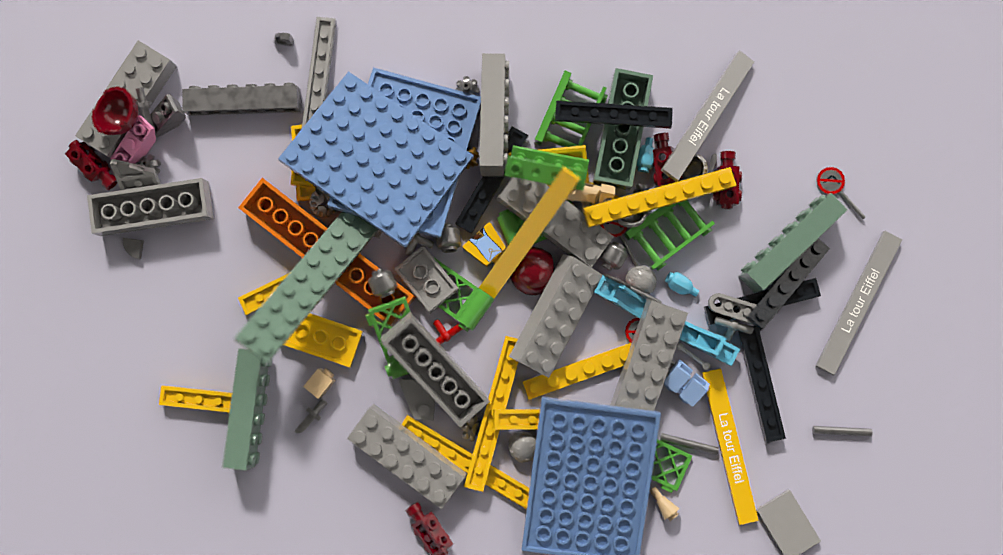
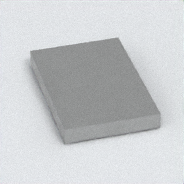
M424 245L394 268L395 272L430 314L460 290Z
M790 490L783 492L756 509L783 555H800L821 542Z

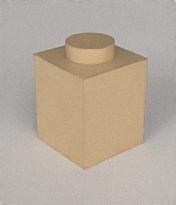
M318 368L303 387L317 399H320L336 380L333 378L334 374L327 368L324 370Z

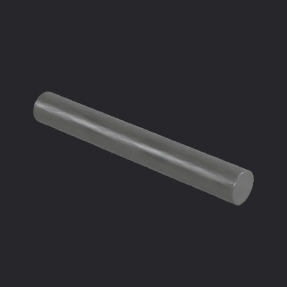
M812 427L813 434L872 436L873 433L872 429Z
M664 433L660 437V441L715 455L718 454L719 447Z

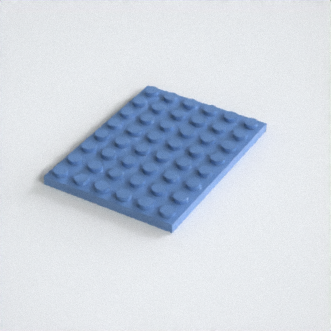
M373 67L368 85L467 151L481 106L480 96ZM458 179L419 229L418 233L441 239ZM330 197L327 205L328 208L356 215Z
M348 71L280 155L278 160L406 248L471 162L473 155Z
M542 397L521 551L552 555H640L661 413Z

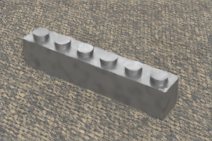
M266 83L264 86L246 84L245 87L231 84L219 88L217 85H209L208 88L189 86V89H182L183 112L188 116L301 112L300 89L294 83H284L282 86H276L273 83Z

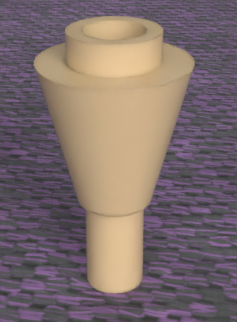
M656 487L650 490V493L657 501L664 520L668 518L671 521L679 515L677 511L680 508L665 496H662Z

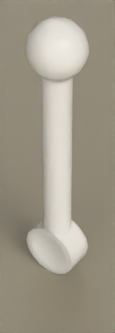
M682 343L677 344V350H682L700 363L704 370L710 369L708 362H703L684 348Z

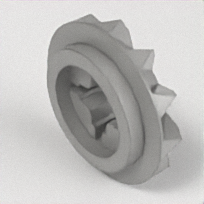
M317 189L310 198V208L313 213L321 218L329 217L336 213L335 209L328 208V206L326 209L324 205H320L324 202V197L329 201L330 196Z

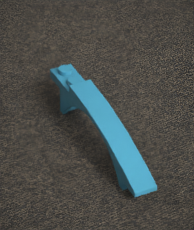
M603 275L594 293L640 319L646 299L625 285L619 284ZM685 321L679 338L680 341L732 366L740 348L726 342V338Z

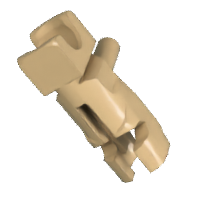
M585 183L583 191L573 189L566 199L581 201L583 203L581 212L583 213V208L589 207L591 203L600 204L611 201V198L615 196V187L607 184L597 186Z

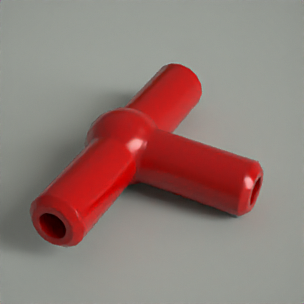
M439 319L433 322V325L441 335L435 339L440 345L448 342L451 337L463 330L458 326L459 323L446 331Z

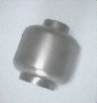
M445 224L441 239L436 238L438 249L442 250L443 253L456 252L457 248L461 246L460 230L457 227H453L452 224Z
M615 241L609 243L599 257L603 262L601 266L609 271L620 269L628 257L627 249Z
M380 268L371 273L373 277L369 278L368 284L374 296H380L382 299L395 292L394 289L397 287V283L390 270L383 271Z

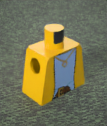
M490 222L462 246L467 253L485 267H488L492 262L496 264L501 254L506 250V246Z

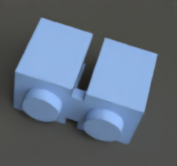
M679 359L668 371L664 385L669 391L679 393L680 399L693 407L708 391L710 383L697 373L691 378L690 374L693 370Z

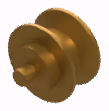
M476 147L468 149L467 151L473 155V159L466 169L478 166L476 159L480 158Z

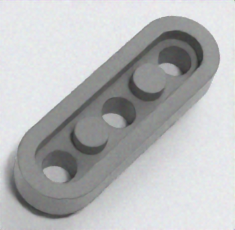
M721 293L714 294L709 298L708 307L712 312L752 324L746 317L756 304ZM715 300H719V301H720V306H719V307H716V306H715V304H714ZM734 306L739 308L738 313L733 311Z

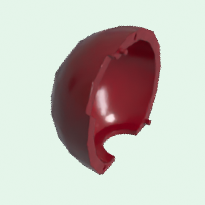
M119 86L104 90V94L97 101L95 109H92V122L95 129L105 135H120L130 131L137 122L139 114L135 97L128 90Z
M530 248L510 276L511 282L517 290L526 295L536 296L543 293L554 272L551 253L542 248Z

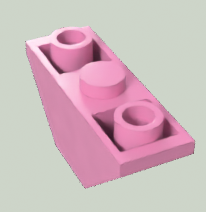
M139 115L137 122L127 132L110 159L133 164L137 163L143 156L147 155L156 142L154 127Z

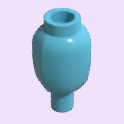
M646 137L645 145L639 149L636 164L639 172L649 173V169L654 165L653 138Z
M669 272L665 279L669 288L679 294H691L696 297L699 293V290L693 287L691 280L679 272Z

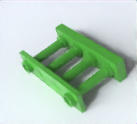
M565 70L534 143L541 146L543 141L547 142L548 140L562 147L582 146L591 124L587 123L586 128L573 122L555 121L556 100L568 101L563 94L565 90L569 91L570 89L596 100V103H605L608 96L605 94L607 88L603 86L601 93L592 91L574 83L570 79L572 73ZM550 124H558L581 134L582 137L579 144H574L551 134V131H548Z
M513 145L511 156H508L505 176L551 185L563 167H565L580 178L573 189L583 191L589 159Z
M688 200L658 208L648 215L640 226L631 228L624 236L627 240L633 238L639 242L654 262L649 268L651 270L656 268L658 271L667 265L665 261L700 234L704 237L711 232V226L715 223L711 221L706 225ZM675 205L682 206L700 229L694 235L690 236L674 215L672 208ZM662 215L669 219L685 240L678 247L674 246L658 225L657 219ZM647 226L649 229L652 228L669 251L661 259L643 236L642 230Z

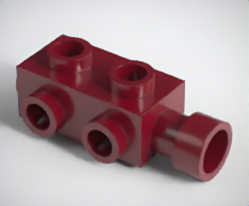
M663 132L653 135L654 143L657 144V149H653V167L655 166L656 174L653 175L655 185L661 187L679 182V180L674 181L670 177L664 179V173L661 171L674 151V148L668 145V141H670L669 133ZM662 154L666 155L664 160H660Z
M74 140L69 144V149L65 155L74 166H77L86 179L91 182L100 180L102 182L101 185L107 191L118 184L116 177L109 173L111 169L108 167V163L95 153L93 147L78 140Z
M721 151L720 160H722V165L717 167L715 171L731 167L736 186L713 193V201H716V205H721V209H733V206L738 205L742 199V191L739 190V183L742 181V171H739L740 166H734V160H736L735 151ZM727 191L732 192L731 198L727 196Z
M419 502L408 507L405 511L415 521L411 525L413 532L423 542L425 551L431 555H447L449 553L448 548L453 543L440 525L437 517L434 516L432 511L424 515Z

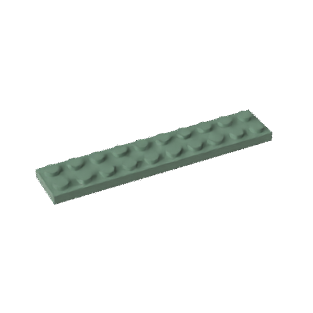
M342 212L241 329L234 340L268 364L378 232V229L359 216Z

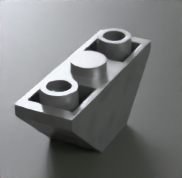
M166 94L150 114L156 138L179 127L186 118L178 100L170 94Z

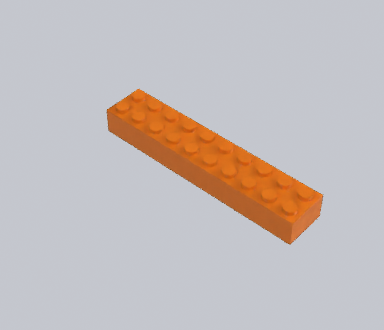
M264 178L260 179L238 207L302 258L328 229ZM360 253L335 282L336 285L367 309L402 297H406L409 306L416 298L399 283H397L394 293L382 299L380 296H374L368 280L373 277L371 273L379 268ZM404 304L395 306L393 312L402 316L405 310ZM383 311L374 313L382 321L387 316V313ZM390 315L386 324L394 326L399 318Z

